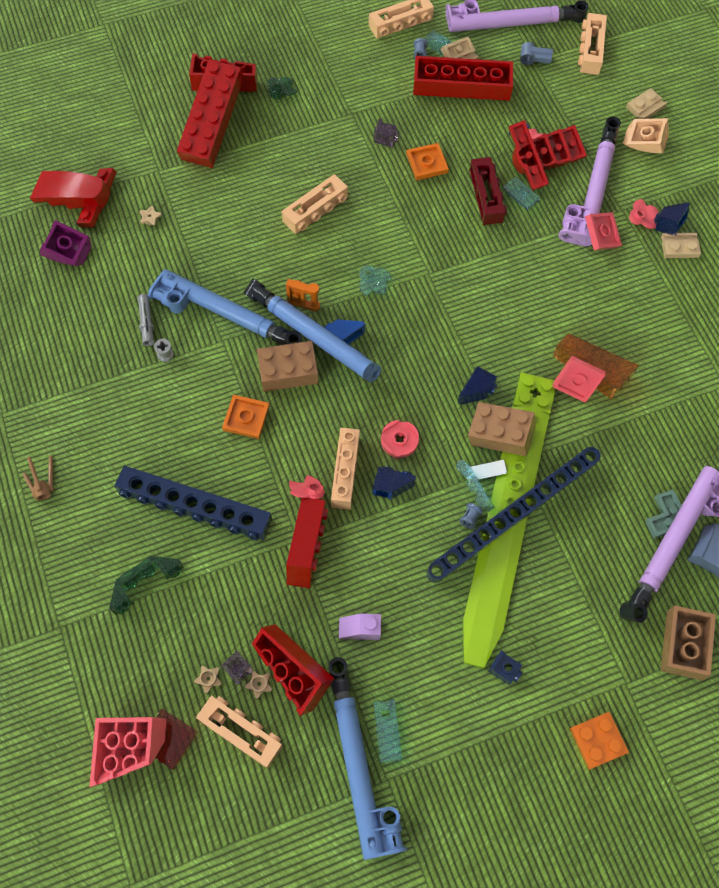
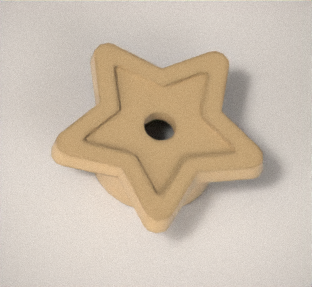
M150 206L148 210H140L139 212L142 216L141 224L155 225L158 218L162 216L161 213L154 210L153 206Z
M201 666L200 676L194 682L201 684L204 692L208 693L212 686L221 685L220 680L217 678L219 668L208 669L205 666Z
M253 671L252 679L245 685V688L253 690L255 698H259L263 692L272 691L268 684L270 674L259 675Z

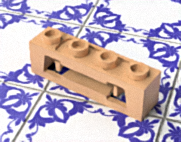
M407 0L369 13V27L377 39L432 20L434 6L430 0ZM388 13V16L384 15V19L380 17V15Z
M588 13L586 20L583 19L581 29L584 31H582L580 41H583V43L580 44L579 53H582V55L579 56L578 60L581 73L596 75L600 73L603 63L607 15ZM597 35L595 51H590L589 54L591 36L596 37Z
M335 174L282 210L283 223L295 234L304 231L311 223L318 221L321 216L332 211L335 206L343 203L348 198V186ZM329 184H331V186H329L328 188H326V189L323 191V188H325L326 186H328ZM301 205L300 208H298L296 211H293L295 208Z
M340 428L331 508L351 510L360 438L359 429Z
M211 696L196 718L269 769L283 748L282 744L279 743L281 739L272 732L269 735L263 732L262 729L264 727L255 720L250 723L244 719L246 714L239 709L231 710L227 707L229 703L220 696L217 699ZM220 711L226 713L231 721L257 739L260 737L267 742V745L257 740L254 745L255 749L262 753L261 756L251 749L252 746L222 725L226 718L219 713ZM212 720H216L221 726H217Z

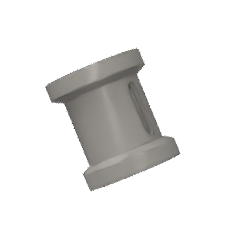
M166 339L156 341L154 349L157 352L158 359L162 362L170 361L174 356L170 342Z

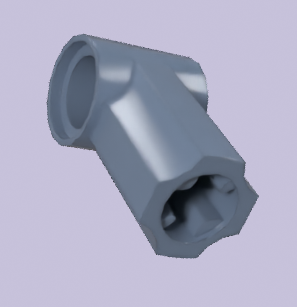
M526 42L521 46L520 61L524 65H530L533 62L551 63L553 49L535 47L533 43Z

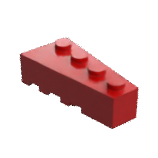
M192 53L189 72L192 91H198L208 60H214L212 56L205 55L202 58L198 57V54ZM223 58L220 61L214 60L241 68L244 80L240 91H257L256 64L240 61L231 63Z
M308 497L301 499L286 563V585L304 588L311 587L313 571H316L318 562L316 556L320 553L321 542L319 540L324 535L325 525L322 524L323 520H327L328 516L325 500Z
M276 624L262 627L252 642L253 647L265 665L271 668L277 683L280 682L286 690L285 695L290 701L294 702L298 714L302 716L313 711L335 678Z

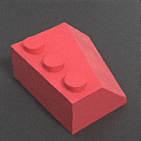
M155 717L96 718L89 787H94L152 764L165 742L166 719Z

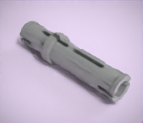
M141 294L137 299L142 345L152 346L154 344L152 332L154 325L151 323L148 295Z

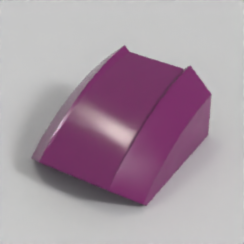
M55 220L49 235L40 248L39 255L68 265H83L91 250L90 237Z

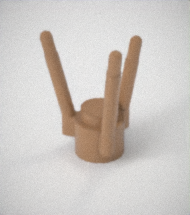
M28 456L27 460L35 482L34 486L25 472L23 477L32 492L33 498L36 500L48 499L51 497V492H54L53 456H49L48 484L46 481H39L32 459Z

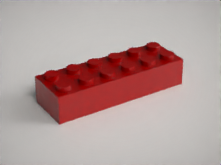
M415 56L413 95L510 101L513 61Z
M208 60L177 148V153L181 160L213 168L244 80L240 67Z

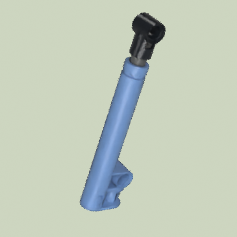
M164 269L149 289L148 298L161 301L173 313H181L189 302L192 301L256 334H260V336L266 339L271 337L272 341L280 345L293 344L290 343L292 341H297L296 343L302 342V336L298 331H289L281 326L276 327L273 321L168 269Z
M252 278L243 292L246 296L267 307L269 312L345 366L355 371L365 380L373 382L378 378L381 373V366L366 358L367 356L345 343L280 296H275L270 290L265 289L266 286Z
M335 657L329 663V674L335 678L331 683L333 695L337 697V700L334 701V706L337 711L336 717L363 860L408 851L407 847H403L400 833L402 832V826L398 810L394 807L376 809L358 713L355 708V698L350 697L352 688L347 663L343 658ZM341 664L344 670L341 673H335L332 670L333 666ZM391 811L395 814L396 820L393 824L384 822L383 815L385 812Z

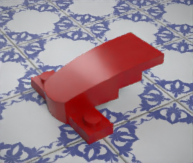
M525 120L508 127L515 146L512 154L513 164L520 174H526L532 191L548 186L549 182L544 170L563 166L587 156L575 125L562 130L560 128L549 134L545 133L534 139L530 135Z
M114 168L99 169L95 177L77 172L42 171L30 199L34 203L48 202L51 206L66 205L68 209L83 208L76 224L80 228L94 227L101 209L104 208L109 200L110 188L117 172Z

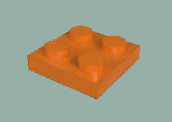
M439 143L406 150V155L416 181L448 173L449 168Z
M233 395L222 426L223 431L260 439L270 404Z
M610 712L570 728L588 770L629 753Z

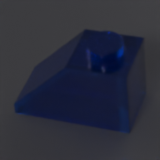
M686 202L664 207L655 217V231L676 236L688 218L690 203Z
M477 366L461 391L458 404L462 405L484 400L488 397L489 393L493 394L497 388V384H495L497 376Z

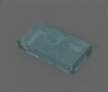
M434 30L424 38L428 42V47L442 55L443 53L440 49L453 42Z
M517 177L513 178L503 187V190L526 210L530 209L540 200V197Z

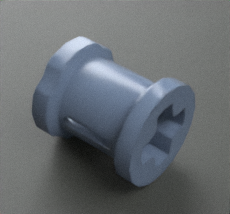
M423 38L416 39L413 43L415 48L413 58L415 59V56H427L426 48L428 42Z
M468 503L467 510L464 516L459 519V522L466 528L475 529V523L479 515H482L483 510L475 504Z

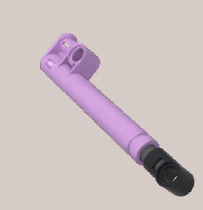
M465 0L464 3L455 6L446 4V19L449 32L555 23L559 19L582 23L583 19L586 18L589 5L586 1L580 0L575 5H565L561 8L556 5L480 13L476 0Z
M611 116L607 118L604 125L584 206L572 204L566 208L562 222L563 229L558 234L562 241L580 246H590L592 244L585 216L600 213L615 151L616 139L621 125V121L617 117Z
M709 466L703 467L645 569L644 574L640 578V588L637 587L629 602H624L621 605L620 616L622 619L642 623L646 620L648 616L647 607L653 598L652 593L659 590L661 583L664 581L700 514L702 516L719 517L718 470Z

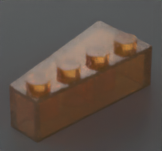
M569 333L557 344L553 354L555 358L565 365L570 357L574 356L605 371V377L596 389L611 400L631 379L639 366Z

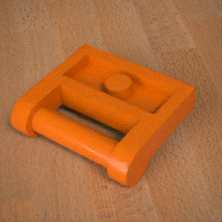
M287 280L286 293L288 303L314 312L320 309V302L318 301L319 286L316 283L308 285L299 280ZM306 294L310 295L311 301L307 300Z

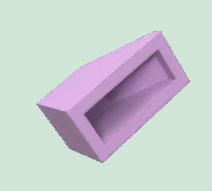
M356 614L339 618V639L380 640L381 614Z

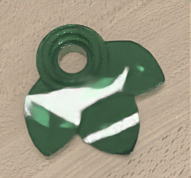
M271 77L267 81L270 96L274 99H280L283 95L291 96L297 93V90L291 87L293 80L289 77H281L279 80Z

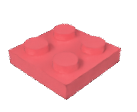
M613 212L585 216L594 250L612 249L622 246Z
M571 356L553 382V388L586 403L605 377V371Z

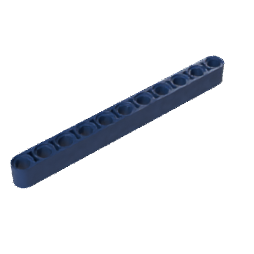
M588 447L433 561L426 572L428 580L433 583L442 581L593 468L600 460L599 450L594 447ZM586 455L591 456L593 461L587 460ZM571 466H575L578 472H574ZM556 477H561L564 483L557 482ZM541 488H546L549 495L543 494ZM525 499H531L534 506H529ZM510 510L517 511L519 517H513ZM495 522H501L504 528L498 529L495 526ZM479 533H485L488 536V540L480 539ZM463 545H470L473 548V552H466ZM454 556L457 559V564H450L447 557ZM439 568L441 576H434L431 569Z

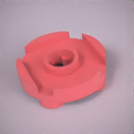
M395 420L384 427L381 435V445L384 451L393 456V458L401 459L408 457L418 447L419 433L413 424L407 421L405 423ZM396 436H399V437H402V436H403V437H404L403 442H402V443L397 442V441H396V439H397Z

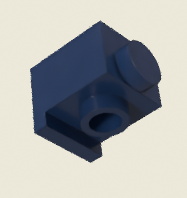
M502 650L488 670V672L507 685H510L512 681L517 682L523 673L520 670L522 664L505 654ZM506 664L510 666L511 671H506L504 666Z

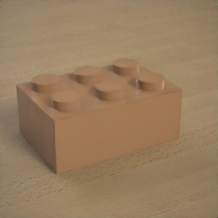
M312 341L257 349L263 392L318 384V372Z
M478 402L468 433L472 446L527 457L537 423L535 412Z
M675 605L667 611L661 661L662 672L697 680H704L711 676L716 614Z

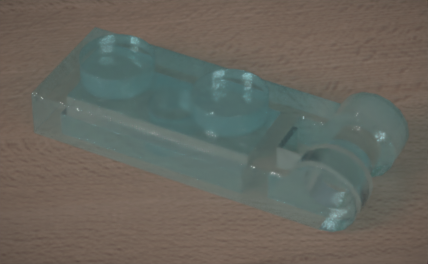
M459 461L456 467L463 476L467 477L468 481L466 484L470 491H475L478 497L475 500L480 508L485 507L488 512L494 509L495 506L473 469L466 461Z
M388 699V702L373 701L380 763L402 761L395 699ZM389 710L390 716L382 717L381 711Z

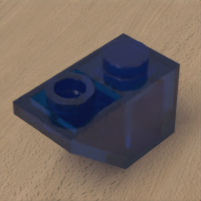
M388 466L378 467L372 495L392 499L414 487L416 476L408 471H395Z

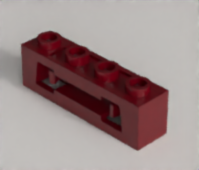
M491 157L471 159L469 172L482 224L503 223L504 216L507 215V207L503 205V192L499 190L500 181L499 177H496V165L492 163ZM486 177H487V179H488L487 187H488V191H489V195H490V199H491L490 201H488V205H487V203H486V201H487V193H486V189H485V185H484V181H486Z

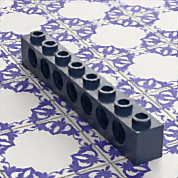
M125 465L115 483L118 494L124 498L129 499L133 497L142 504H154L160 510L169 509L179 516L188 515L197 522L206 521L215 528L224 527L237 535L243 533L255 541L265 539L272 521L270 512ZM143 484L140 489H134L136 485ZM155 490H161L158 495H152ZM173 496H179L178 500L170 501ZM191 502H198L195 507H188ZM209 508H216L213 513H207ZM227 514H234L232 519H225ZM245 520H253L251 525L246 526L243 524Z

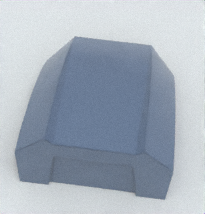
M715 523L704 526L687 560L713 573L718 578L719 524Z

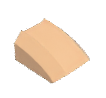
M668 118L634 119L627 128L623 144L644 152L664 153L669 137Z

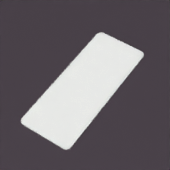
M504 460L468 467L470 481L507 473Z

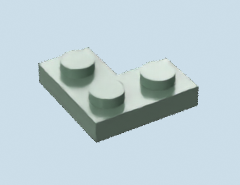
M674 489L654 497L661 514L645 520L653 539L666 534L682 506Z

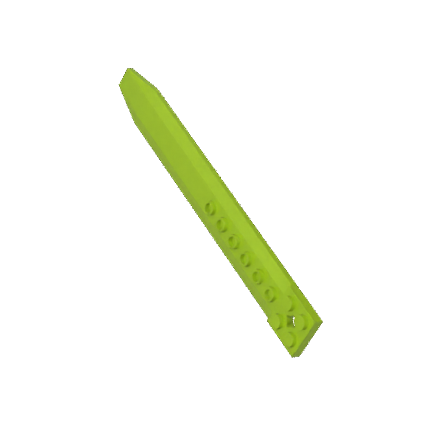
M520 373L512 408L535 412L537 423L527 457L502 452L500 460H504L507 473L496 476L486 522L531 490L535 485L555 388H553L555 380ZM536 391L539 395L535 398L530 392ZM525 499L526 503L530 506L531 499ZM510 510L513 517H519L517 511ZM528 516L478 553L463 618V654L465 664L484 669L504 630ZM495 522V526L498 529L504 528L501 522ZM483 533L482 540L487 541L488 536Z

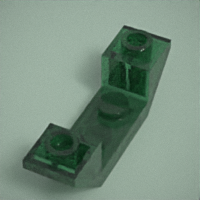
M149 556L118 577L113 589L109 606L110 610L115 615L128 611L133 603L125 590L134 588L139 583L138 581L153 575L157 568L162 571L167 580L177 577L182 572L181 570L184 569L181 561L173 558Z

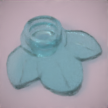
M365 265L359 271L361 278L359 287L365 296L371 291L385 295L387 291L386 281H389L392 276L383 268Z

